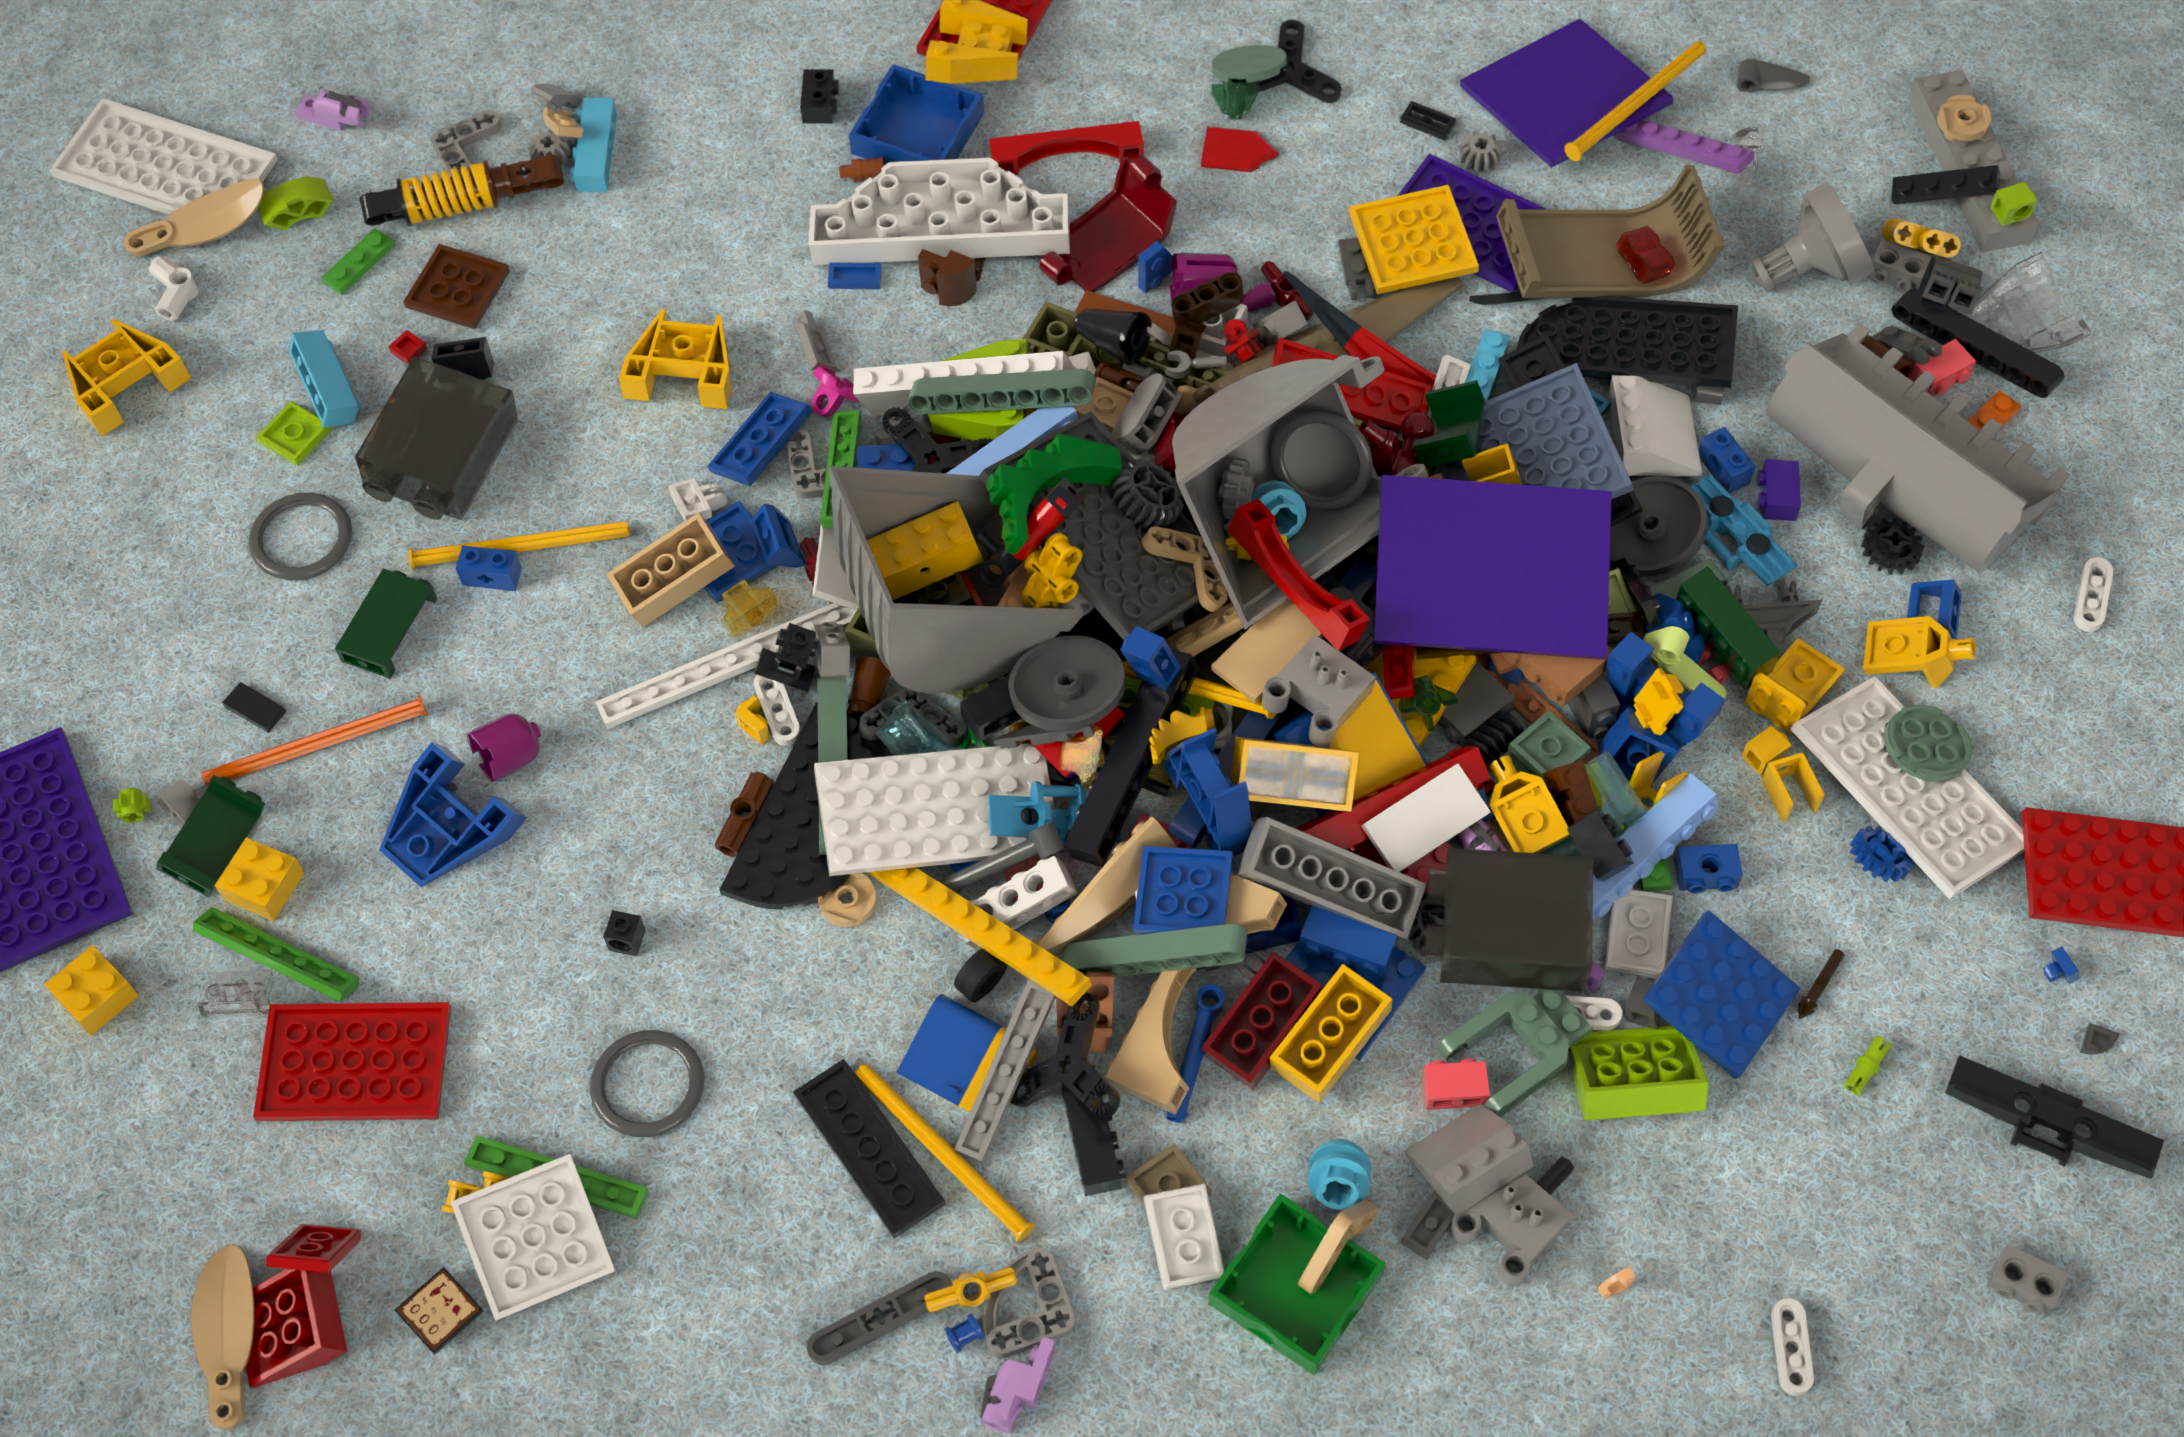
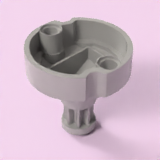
M1828 182L1803 195L1804 202L1801 204L1797 235L1783 242L1782 247L1761 258L1757 256L1751 260L1753 277L1767 292L1775 289V285L1795 274L1801 275L1813 268L1841 281L1846 280L1849 285L1875 273L1871 258L1851 217Z

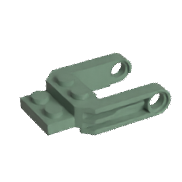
M1554 982L1534 997L1529 994L1508 992L1446 1036L1437 1046L1438 1052L1448 1061L1449 1058L1464 1048L1470 1049L1507 1021L1511 1023V1028L1541 1061L1495 1093L1485 1103L1484 1106L1499 1117L1506 1115L1566 1071L1568 1049L1592 1032V1026Z

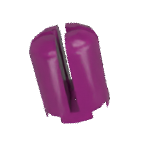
M1174 253L1171 262V269H1173L1172 285H1170L1171 302L1177 295L1224 273L1235 272L1238 274L1234 259L1227 254Z

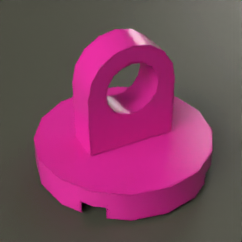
M817 366L813 375L822 383L814 394L811 403L812 410L816 414L830 417L838 410L845 398L854 402L859 401L853 394L854 384L846 378L836 376L835 371L826 366ZM828 397V405L822 409V403Z

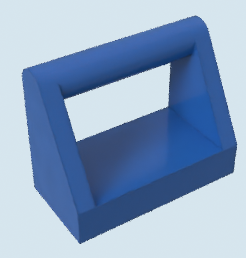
M763 504L750 521L765 563L793 568L804 566L805 561L790 520L774 505Z
M1955 580L1911 584L1907 618L1919 617L1922 594L1940 597L1938 623L1948 630L1952 639H1957L1962 594Z

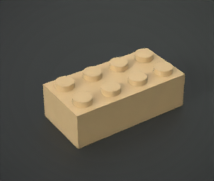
M698 512L608 572L607 576L630 615L642 627H645L735 567L710 524Z

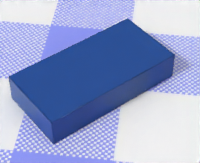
M830 262L828 289L880 290L881 263Z

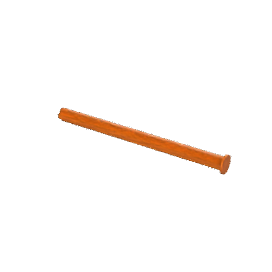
M418 695L416 700L202 772L203 781L208 787L213 775L219 778L223 776L232 780L423 714L427 717L428 714L421 695Z

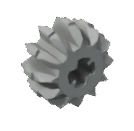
M550 129L545 133L540 130L539 136L532 135V140L528 143L530 160L546 155H556L559 157L560 164L568 165V158H571L572 151L567 137L556 136Z
M1476 130L1472 135L1466 134L1464 141L1461 142L1459 147L1460 163H1465L1466 170L1473 167L1475 174L1479 169H1482L1485 173H1487L1489 168L1495 170L1502 158L1501 141L1496 140L1495 134L1487 135L1486 130L1483 134H1479Z

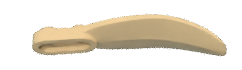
M251 178L197 198L172 212L165 220L156 221L129 232L124 238V247L132 256L143 257L169 246L185 247L199 245L228 235L245 223L256 211L264 193L263 182L258 178Z
M233 1245L219 1249L204 1266L195 1288L191 1310L194 1348L200 1367L208 1379L209 1419L215 1427L222 1430L236 1428L241 1424L245 1416L243 1371L250 1357L255 1323L254 1293L249 1264L243 1251ZM228 1375L227 1383L220 1385L221 1377ZM228 1407V1415L222 1418V1409Z

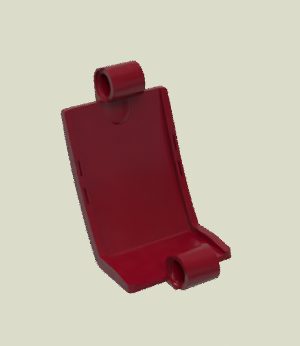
M1143 155L1138 156L1133 161L1129 157L1123 158L1116 174L1113 190L1070 224V254L1049 252L1040 261L1039 269L1058 286L1073 280L1084 291L1096 292L1138 263V256L1156 241L1161 243L1168 237L1177 206L1176 199L1160 186L1162 181L1160 169Z

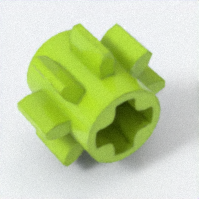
M125 788L118 794L119 799L112 800L113 812L117 813V818H121L126 823L140 822L145 817L144 812H151L150 799L147 798V793H142L138 788Z

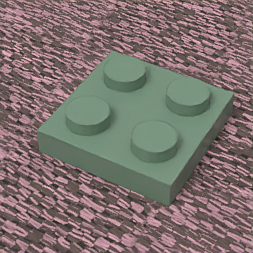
M1549 710L1509 743L1508 750L1537 776L1542 777L1545 782L1543 773L1559 766L1581 761L1590 753L1591 747Z

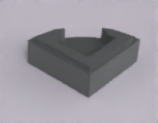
M2089 1023L2085 1031L2080 1053L2091 1055L2107 1051V1048L2110 1049L2109 1047H2112L2120 1033Z

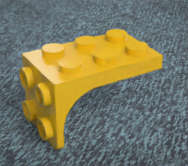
M1797 638L1776 662L1772 673L1767 676L1763 673H1757L1751 684L1745 704L1755 713L1762 714L1771 720L1777 728L1793 735V732L1790 730L1793 724L1814 710L1843 675L1845 668Z

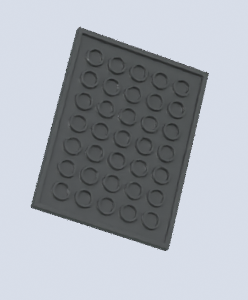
M1090 411L983 469L979 477L987 484L989 475L993 474L1000 464L1016 467L1018 460L1024 457L1029 448L1045 452L1046 446L1054 440L1058 433L1118 447L1121 466L1131 461L1133 457ZM1072 483L1085 496V499L1040 546L1044 548L1046 541L1052 535L1063 533L1068 538V543L1081 550L1082 559L1070 579L1077 582L1079 590L1123 640L1132 633L1136 626L1152 633L1199 603L1193 564L1156 556L1147 552L1142 545V538L1151 527L1143 528L1139 522L1134 524L1131 517H1125V512L1117 509L1119 503L1113 500L1112 484L1104 486L1093 483ZM1054 487L1043 491L1031 500L1026 517ZM1182 512L1174 523L1165 527L1201 536L1200 532ZM1176 542V545L1181 550L1187 551L1184 545ZM1204 570L1209 578L1215 579L1210 571Z

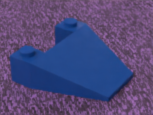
M433 742L430 743L413 764L379 849L420 887L508 841L527 818L510 802L495 796L491 798L478 814L447 787L464 767L465 763L445 746Z

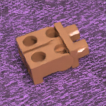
M1086 972V976L1090 978L1092 986L1086 992L1095 995L1099 1000V1012L1091 1041V1052H1107L1109 1037H1112L1114 972ZM1056 996L1057 1037H1060L1064 1019H1067L1068 1007L1070 1005ZM1087 1000L1086 1003L1081 1004L1080 1014L1085 1012V1010H1088V1008H1086L1087 1006H1089L1087 1004Z

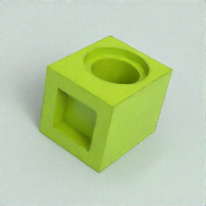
M2024 181L1997 190L1990 208L2002 226H2006L2030 218L2038 200L2035 193L2029 189Z

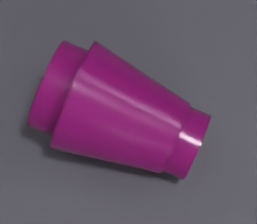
M1269 282L1265 284L1259 283L1244 294V300L1241 304L1247 305L1248 312L1271 307L1272 303L1276 302L1277 299Z

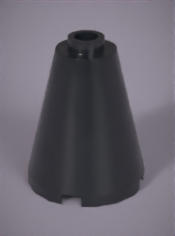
M1084 309L1075 318L1074 324L1080 336L1124 364L1133 365L1131 362L1140 361L1150 343L1151 336L1147 335V327L1152 328V322L1146 313L1139 311Z

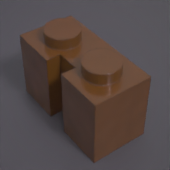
M1583 760L1559 766L1543 773L1550 794L1557 795L1559 801L1557 807L1568 827L1594 811H1599Z

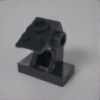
M789 623L786 630L781 628L775 643L779 645L777 651L773 652L762 648L754 674L808 692L816 666L807 662L809 656L814 657L819 641L814 640L816 632ZM778 667L791 670L793 674L779 670Z

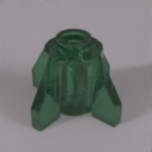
M1223 81L1221 84H1212V96L1222 113L1228 115V119H1243V115L1248 114L1259 93L1258 81L1250 83Z
M1426 675L1414 679L1415 697L1401 698L1398 703V709L1401 714L1416 711L1422 715L1425 727L1429 732L1434 731L1432 716L1440 710L1441 703L1443 706L1458 704V699L1455 693L1434 685L1432 680Z

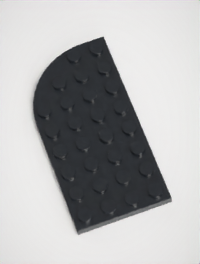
M1610 296L1572 298L1571 303L1558 307L1554 304L1539 313L1537 319L1531 324L1528 323L1519 337L1517 349L1547 334L1565 368L1577 363L1583 377L1612 379V376H1639L1649 382L1731 388L1738 305Z
M818 702L813 707L719 889L720 894L759 908L781 910L785 906L799 904L807 906L818 902V897L822 896L824 898L826 894L835 890L838 886H842L851 877L850 874L829 876L827 855H819V800L814 773V764L818 763ZM847 713V760L916 754L921 743L920 737L893 729L880 739L866 740L858 733L861 717Z

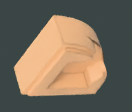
M1628 1267L1608 1278L1598 1287L1602 1297L1606 1299L1630 1288L1635 1274L1631 1267Z

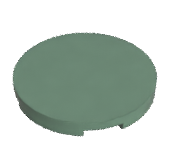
M1250 45L1230 49L1213 59V75L1225 82H1230L1231 78L1246 79V83L1266 80L1278 75L1280 69L1287 65L1286 53L1278 47L1268 45Z
M1910 705L1896 713L1885 728L1884 743L1891 759L1903 771L1921 780L1943 782L1957 777L1965 769L1972 755V744L1967 731L1962 724H1957L1943 714V710L1928 705Z

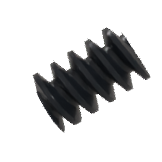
M1499 712L1495 715V718L1488 720L1486 725L1481 726L1478 732L1476 731L1470 735V738L1464 739L1461 743V748L1465 746L1478 747L1485 765L1489 766L1493 762L1492 758L1499 759L1501 752L1506 753L1508 751V744L1525 730L1514 716L1506 712Z

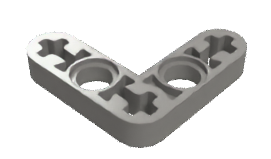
M486 110L443 128L432 135L431 141L434 151L450 177L452 168H457L459 172L462 166H466L469 170L471 163L463 152V147L493 135L501 129L502 124L496 111ZM464 130H473V132L470 135H460L461 132ZM452 156L460 157L458 161L453 163L447 161Z
M799 428L787 442L794 492L802 499L821 497L824 494L827 468L815 470L810 435L806 430ZM801 438L803 450L797 451L796 439ZM801 459L809 461L808 466L804 468L796 467L795 463ZM816 480H820L821 487H817ZM804 482H808V488L803 489L802 486Z

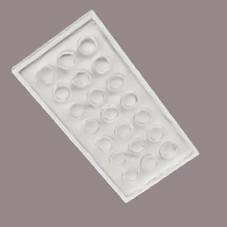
M102 98L49 171L52 177L170 215L178 208L197 198L251 178H258L263 182L278 159L273 152Z
M1875 676L1795 722L1790 730L1879 825L1905 848V852L1949 899L2024 852L2023 829L1965 769L1951 780L1930 782L1911 776L1891 759L1885 747L1884 732L1890 719L1904 706Z
M1031 743L1009 749H1001L1000 746L815 763L814 773L829 876L982 861L1028 840L1029 838L990 836L988 795L1031 797L1030 788L1033 781H1039L1042 785H1050L1046 758ZM1043 796L1044 802L1050 803L1051 809H1055L1053 797Z

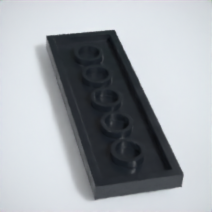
M845 1059L793 1091L798 1103L893 1239L946 1205L944 1198Z

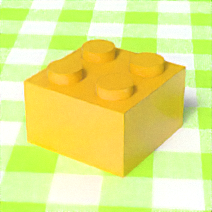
M245 838L215 884V887L225 901L274 921L301 880L304 871L296 858Z
M93 945L44 984L54 998L90 1036L139 997L128 981Z

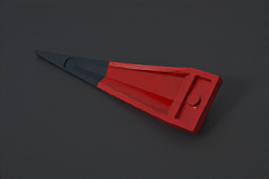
M1283 272L1287 281L1350 356L1358 357L1360 361L1369 357H1380L1385 369L1384 371L1431 385L1432 391L1436 375L1359 325L1290 272Z

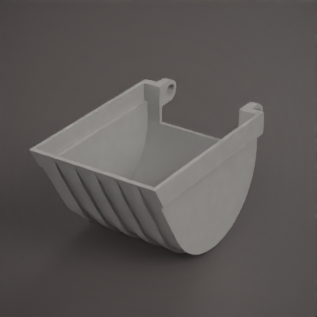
M1342 354L1335 360L1305 359L1259 371L1230 384L1207 398L1183 419L1173 435L1172 446L1177 484L1244 630L1285 602L1289 597L1252 557L1249 561L1237 558V552L1228 550L1229 545H1226V539L1229 538V535L1224 530V524H1228L1230 519H1225V516H1223L1224 509H1222L1223 504H1220L1221 497L1219 496L1223 473L1226 470L1230 471V464H1232L1233 459L1240 458L1249 460V463H1251L1250 470L1251 475H1253V482H1255L1254 489L1262 483L1272 480L1277 481L1271 463L1272 441L1282 423L1300 412L1309 410L1329 411L1345 417L1356 426L1339 384L1358 388L1364 387L1384 372L1385 369L1380 357H1369L1360 361L1358 357ZM1321 423L1307 424L1293 432L1287 440L1284 449L1286 470L1295 484L1305 492L1320 497H1333L1345 492L1356 480L1359 471L1357 451L1351 440L1337 428ZM1423 464L1411 465L1395 475L1429 478L1426 467ZM1373 466L1369 485L1360 498L1351 505L1335 510H1319L1305 506L1306 517L1303 526L1298 533L1287 539V543L1290 544V553L1313 580L1378 535L1381 477L1377 476Z
M829 466L830 487L832 489L833 535L836 543L837 557L846 574L852 593L856 597L860 612L866 620L868 631L876 644L880 659L890 671L894 680L901 686L923 693H946L972 688L995 680L1011 672L1016 662L1028 650L1044 641L1055 638L1060 631H1070L1082 616L1093 609L1094 606L1081 591H1078L1071 601L1060 603L1058 609L1032 608L1031 606L1030 608L996 607L1005 592V587L1001 585L992 588L982 583L979 578V568L983 562L966 572L983 606L893 603L868 545V539L958 501L974 539L980 531H983L999 546L1004 541L1001 536L1003 521L999 514L1000 506L990 504L989 491H987L986 484L979 476ZM976 541L978 548L981 549L982 546Z

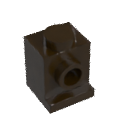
M1181 317L1176 325L1169 351H1183L1190 358L1195 359L1196 353L1202 344L1207 325Z

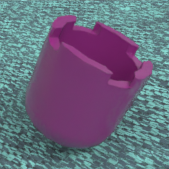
M509 713L473 729L472 732L467 734V741L473 754L478 752L484 762L479 767L491 782L500 781L535 760L539 753L538 738L541 737V733L534 722L529 723L525 717Z

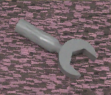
M1172 351L1168 353L1167 360L1178 361L1180 365L1177 368L1166 367V375L1174 379H1180L1189 374L1190 367L1195 369L1227 367L1226 356L1190 360V357L1185 352Z

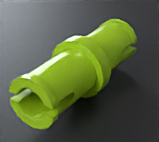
M1875 1036L1864 1055L1859 1056L1855 1061L1856 1067L1844 1082L1843 1086L1845 1089L1849 1090L1851 1086L1853 1087L1851 1093L1854 1095H1861L1870 1078L1876 1076L1879 1072L1880 1063L1892 1048L1888 1041L1885 1045H1882L1885 1040L1883 1037Z

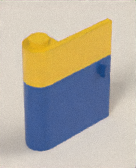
M940 994L930 1007L896 1073L971 1112L1007 1028ZM1036 1044L1026 1065L1028 1067H1031L1037 1058Z

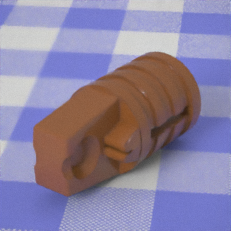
M884 157L852 159V164L840 165V178H853L854 182H864V180L870 177L873 179L882 172L881 168L885 166Z

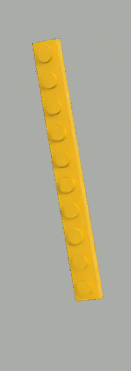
M918 868L866 872L1070 1006H1073L1092 986L1090 978Z

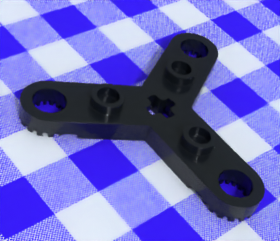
M1293 19L1284 21L1280 26L1278 48L1286 53L1287 65L1280 69V73L1266 80L1250 82L1247 87L1237 85L1240 81L1246 82V79L1231 78L1230 85L1235 95L1246 97L1247 95L1249 96L1250 94L1288 83L1328 104L1337 102L1340 99L1342 87L1338 81L1301 62L1305 28L1300 21ZM1291 28L1294 30L1296 29L1298 33L1289 34L1286 31L1287 29L1289 30ZM1292 67V70L1284 71V68ZM1325 88H1333L1335 92L1326 94L1323 90Z
M892 407L883 416L882 424L884 430L915 463L912 470L914 472L948 473L993 441L990 438L973 441L964 440L937 444L918 422L913 420L905 409ZM900 417L904 423L900 427H893L892 424L890 425L889 419ZM935 455L937 462L934 461L932 465L928 464L927 458Z
M1085 992L1073 1006L1068 1007L1069 1011L1067 1019H1064L1056 1055L1027 1069V1072L1022 1074L1011 1099V1104L1024 1108L1067 1087L1096 1115L1107 1118L1118 1110L1120 1105L1119 1092L1087 1061L1099 1012V1000L1095 995ZM1087 1000L1089 1006L1086 1008L1088 1010L1080 1014V1006ZM1072 1062V1068L1066 1070V1065ZM1022 1085H1025V1088L1027 1089H1025L1024 1091H1026V1093H1023L1024 1096L1018 1098L1017 1093L1019 1088ZM1105 1094H1108V1100L1110 1101H1107L1108 1105L1101 1109L1100 1101Z

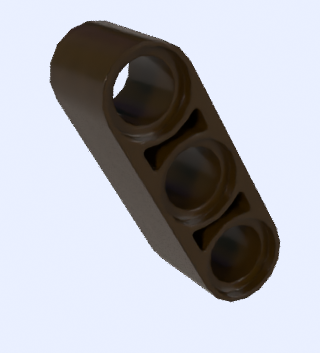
M1235 272L1224 273L1174 297L1171 302L1175 326L1181 317L1203 323L1239 306L1244 300L1241 276Z

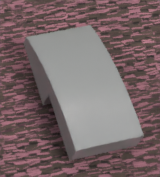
M538 84L531 89V91L539 96L537 101L551 108L552 104L560 109L563 106L567 107L568 104L577 108L581 102L580 98L552 84Z

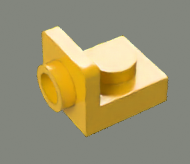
M753 695L749 700L743 701L738 706L735 716L738 726L763 745L770 738L767 728L769 725L764 717L759 714L762 711L759 698Z

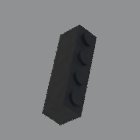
M1067 1087L1062 1088V1096L1084 1195L1090 1196L1121 1189V1179L1125 1178L1126 1174L1123 1160H1117L1114 1151L1119 1149L1116 1131L1110 1132L1108 1121H1113L1112 1116L1104 1118L1094 1114ZM1103 1098L1100 1101L1101 1109L1108 1105V1103H1103Z

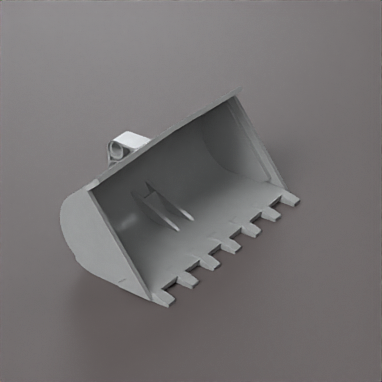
M1860 323L1848 336L1842 333L1816 345L1807 342L1803 349L1794 353L1785 365L1784 369L1788 372L1774 392L1767 406L1766 415L1851 481L1842 494L1839 513L1861 530L1871 522L1883 507H1886L1975 571L1982 573L1994 564L2029 524L2035 526L2063 494L2059 489L2070 476L2068 472L2060 467L2047 479L2026 464L2036 451L2028 443L2025 442L2012 454L1992 440L2002 427L1996 420L1992 418L1980 430L1964 420L1959 415L1969 403L1967 399L1959 394L1947 406L1942 404L1926 392L1936 379L1931 373L1925 371L1912 382L1894 368L1903 356V353L1893 347L1880 358L1861 344L1870 332V329Z

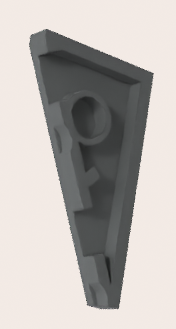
M1095 723L1070 731H1052L1029 725L998 736L997 741L1001 749L1017 748L1020 742L1028 739L1031 740L1032 745L1053 743L1055 741H1069L1079 732H1083L1085 738H1090L1094 736Z

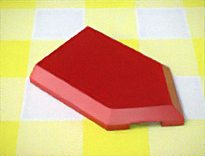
M1207 126L1201 167L1253 172L1262 163L1278 157L1279 152L1258 131Z

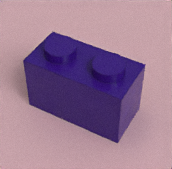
M1765 459L1762 470L1757 472L1756 479L1757 486H1761V492L1758 494V509H1762L1763 519L1796 521L1801 508L1799 461Z

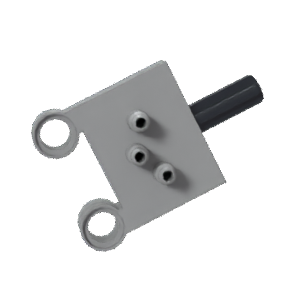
M1364 631L1359 641L1346 647L1342 652L1337 651L1314 634L1277 676L1270 677L1266 681L1262 695L1263 708L1270 713H1280L1286 709L1289 697H1291L1314 714L1309 728L1308 737L1310 741L1318 747L1329 746L1334 741L1337 730L1373 690L1376 677L1355 663L1374 642L1371 633ZM1271 693H1278L1281 696H1274ZM1323 726L1328 728L1329 730H1322L1318 727Z
M1560 1157L1537 1183L1525 1173L1521 1174L1457 1216L1454 1215L1450 1227L1451 1237L1459 1244H1471L1477 1238L1480 1226L1509 1250L1504 1254L1499 1265L1498 1275L1500 1280L1507 1286H1519L1524 1282L1529 1268L1570 1225L1573 1214L1551 1195L1574 1171L1573 1164L1569 1159ZM1467 1222L1471 1224L1473 1230L1463 1231L1459 1228L1458 1223ZM1516 1264L1522 1272L1517 1274L1511 1273L1506 1265Z

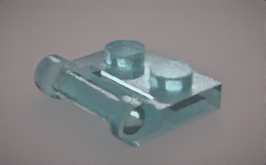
M906 701L896 706L892 711L893 713L875 732L894 756L930 753L937 751L942 745L936 737L933 738L911 713V707Z

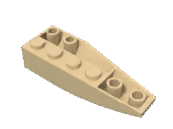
M1151 816L1146 822L1141 821L1134 828L1133 836L1126 843L1121 842L1115 847L1110 860L1069 908L1055 920L1051 929L1034 942L1035 944L1056 956L1064 952V947L1068 943L1082 942L1119 918L1136 903L1134 892L1138 889L1143 846L1179 848L1154 817Z

